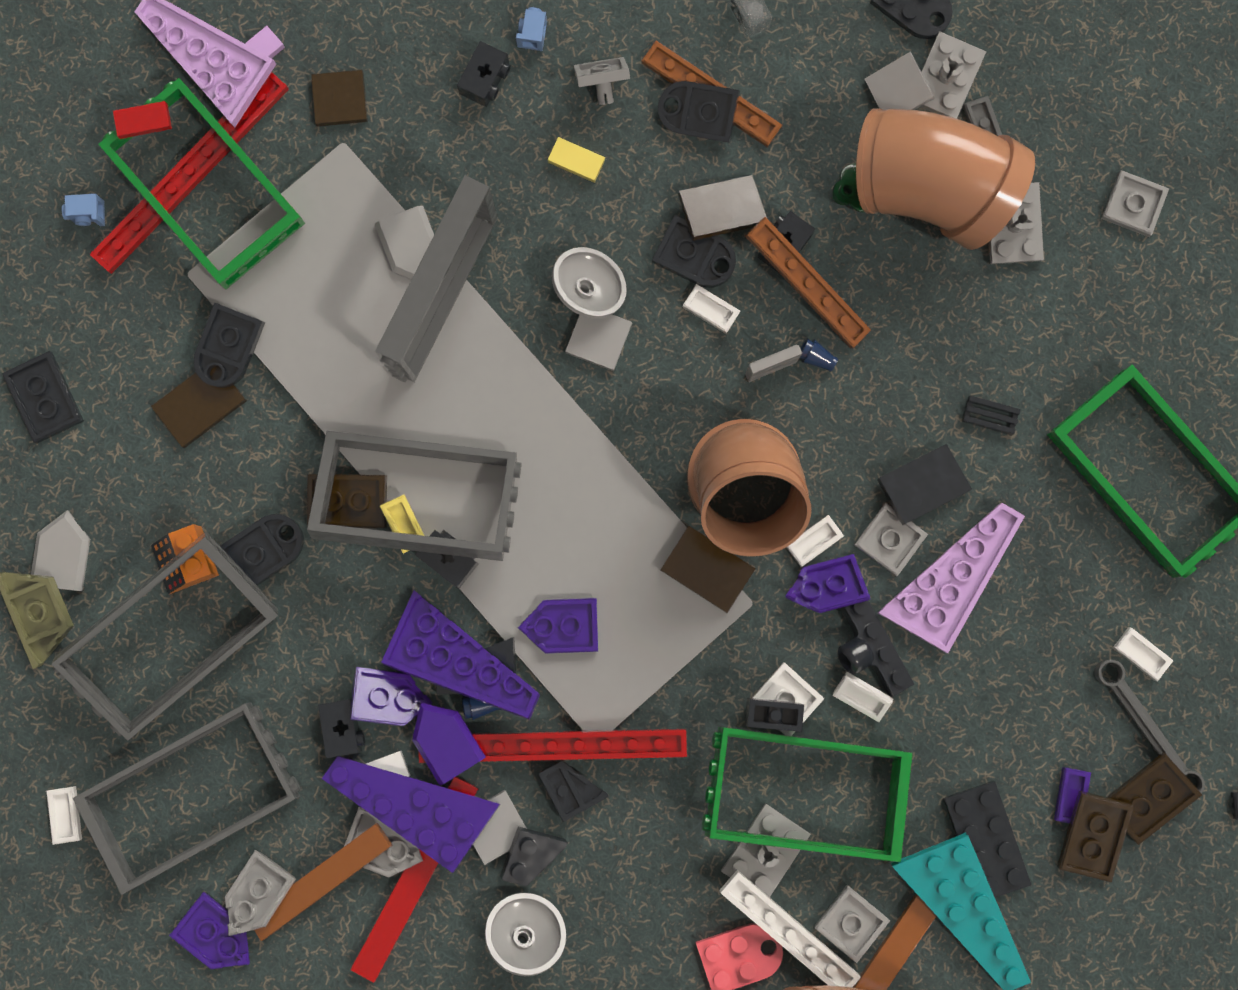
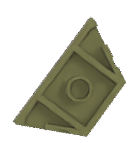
M0 572V592L30 664L35 669L44 664L74 625L54 577Z

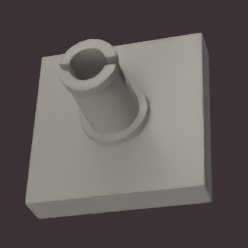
M624 57L574 65L579 87L596 85L597 102L599 105H605L604 94H606L608 104L614 102L611 82L630 79L629 68Z

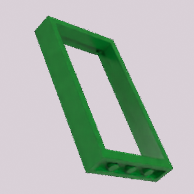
M178 78L166 84L160 94L155 98L148 99L144 105L165 101L169 108L184 95L287 213L275 225L219 271L116 153L120 147L133 137L120 139L117 136L116 130L110 131L98 145L214 279L227 290L301 228L305 222L183 81Z
M1130 365L1111 379L1048 433L1047 436L1172 578L1182 576L1186 578L1197 569L1195 565L1201 559L1205 561L1216 553L1214 549L1220 543H1227L1236 535L1234 531L1238 528V513L1180 563L1067 435L1129 381L1238 504V483L1140 372L1133 365Z
M718 727V731L714 732L712 748H715L714 759L710 760L708 771L709 775L712 776L711 787L708 786L705 793L708 811L702 818V831H705V836L712 839L901 862L912 753ZM728 736L893 758L883 850L717 829Z

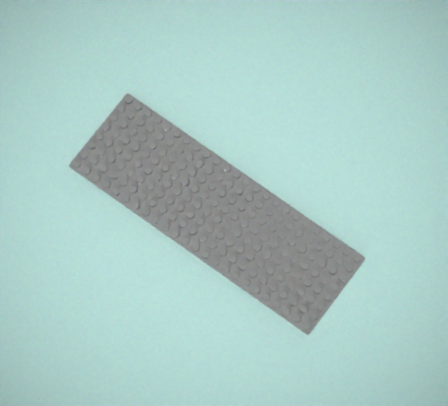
M341 143L281 193L305 222L301 228L227 290L214 279L201 262L188 272V277L212 305L218 303L265 322L254 353L325 435L326 431L517 452V462H521L522 467L520 478H515L514 487H518L517 502L511 503L510 511L514 512L513 528L508 527L507 536L511 537L509 553L504 552L503 561L475 558L474 560L479 564L460 587V590L504 640L514 637L515 653L583 731L613 730L752 606V600L742 590L729 612L725 613L660 571L687 527L467 280L415 383L408 379L405 383L392 377V374L380 362L381 358L375 350L411 279L392 271L375 223L405 210L347 144ZM274 199L212 251L207 258L220 271L287 213ZM340 447L339 451L360 475H387V502L405 494L425 536H430L434 530L439 533L445 530L457 540L495 544L507 466ZM443 554L445 557L444 563L447 561L452 563L454 561L452 555ZM597 598L598 652L545 654L518 629L521 623L526 620L543 600Z

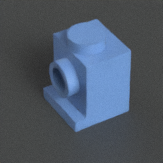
M534 7L526 9L525 17L519 20L518 33L516 34L518 48L543 51L547 26L546 12H542V10Z
M97 194L65 195V204L62 205V216L64 220H71L79 226L91 225V222H95L99 226H105L104 200Z

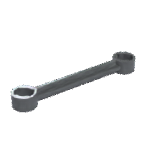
M1116 660L1100 661L1094 669L1096 680L1100 684L1109 686L1158 755L1165 752L1185 775L1188 774L1196 778V788L1202 794L1205 788V781L1202 775L1196 771L1188 770L1125 682V669L1123 665ZM1105 664L1117 668L1118 676L1115 681H1105L1103 679L1101 671Z

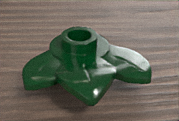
M856 163L846 166L840 172V181L833 187V199L840 205H850L856 211L864 212L857 192Z

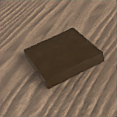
M363 70L311 74L315 124L317 127L368 122Z

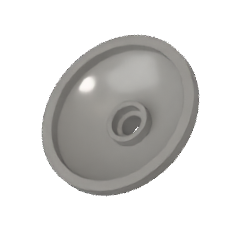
M585 247L573 248L564 252L553 266L552 283L554 290L564 305L573 312L588 318H605L614 314L623 304L626 297L625 278L617 264L602 252Z
M519 893L508 896L493 908L485 926L487 950L497 965L514 975L534 976L547 971L557 962L565 947L566 928L563 918L557 908L541 896L531 893ZM524 936L527 942L520 943L518 937Z

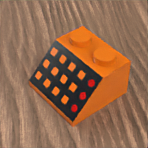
M192 524L165 535L151 545L159 570L204 533L201 526ZM200 549L163 581L168 594H172L219 576L215 563Z

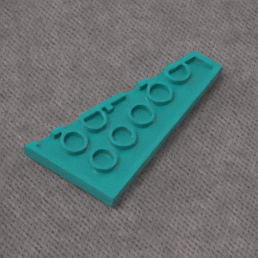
M967 833L901 859V862L891 863L898 874L1003 990H1014L1031 983Z

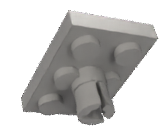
M939 31L921 71L934 99L922 105L921 108L932 113L957 119L986 51Z
M1039 182L1030 184L1021 205L1011 220L988 242L990 264L1044 260Z
M766 803L746 831L748 833L807 840L811 835ZM739 842L721 869V872L731 877L738 870L770 897L800 850Z

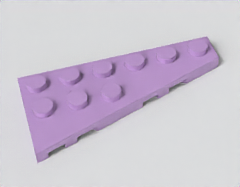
M142 0L135 10L137 16L235 128L276 66L275 61L166 0Z
M1003 503L998 504L878 611L877 614L939 650L948 653L1025 516Z

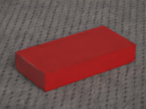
M165 101L113 111L116 132L120 139L172 129L168 104Z

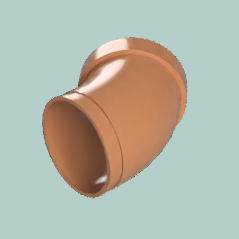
M872 109L864 120L857 151L856 181L860 205L866 213L874 214L877 212L900 215L931 223L940 227L941 233L945 237L968 250L977 249L991 241L1007 225L1018 210L1034 175L1035 156L1031 149L1008 135L997 136L976 125L953 117L918 110Z
M738 419L716 426L695 447L688 465L687 486L690 498L701 515L703 530L712 543L732 554L762 556L788 547L803 534L811 518V503L799 457L793 445L783 433L761 421ZM768 475L791 483L789 494L783 505L771 516L757 522L741 523L726 519L708 505L712 497L722 487L743 477Z

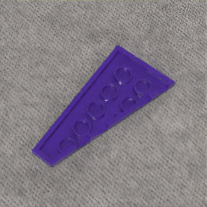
M413 590L381 663L530 720L540 694Z
M337 756L322 777L332 787L452 873L455 872L501 805Z

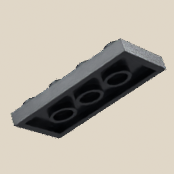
M991 781L944 797L943 800L955 834L958 836L967 833L994 897L996 898L1031 886L996 782Z

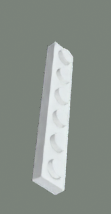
M738 870L720 889V893L828 986L852 988L861 978L854 969Z

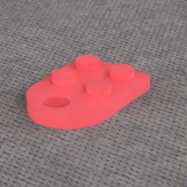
M756 923L747 924L696 942L711 990H734L768 978L777 971L783 958L782 945ZM765 940L775 942L776 949L772 954L767 955L761 951V944Z

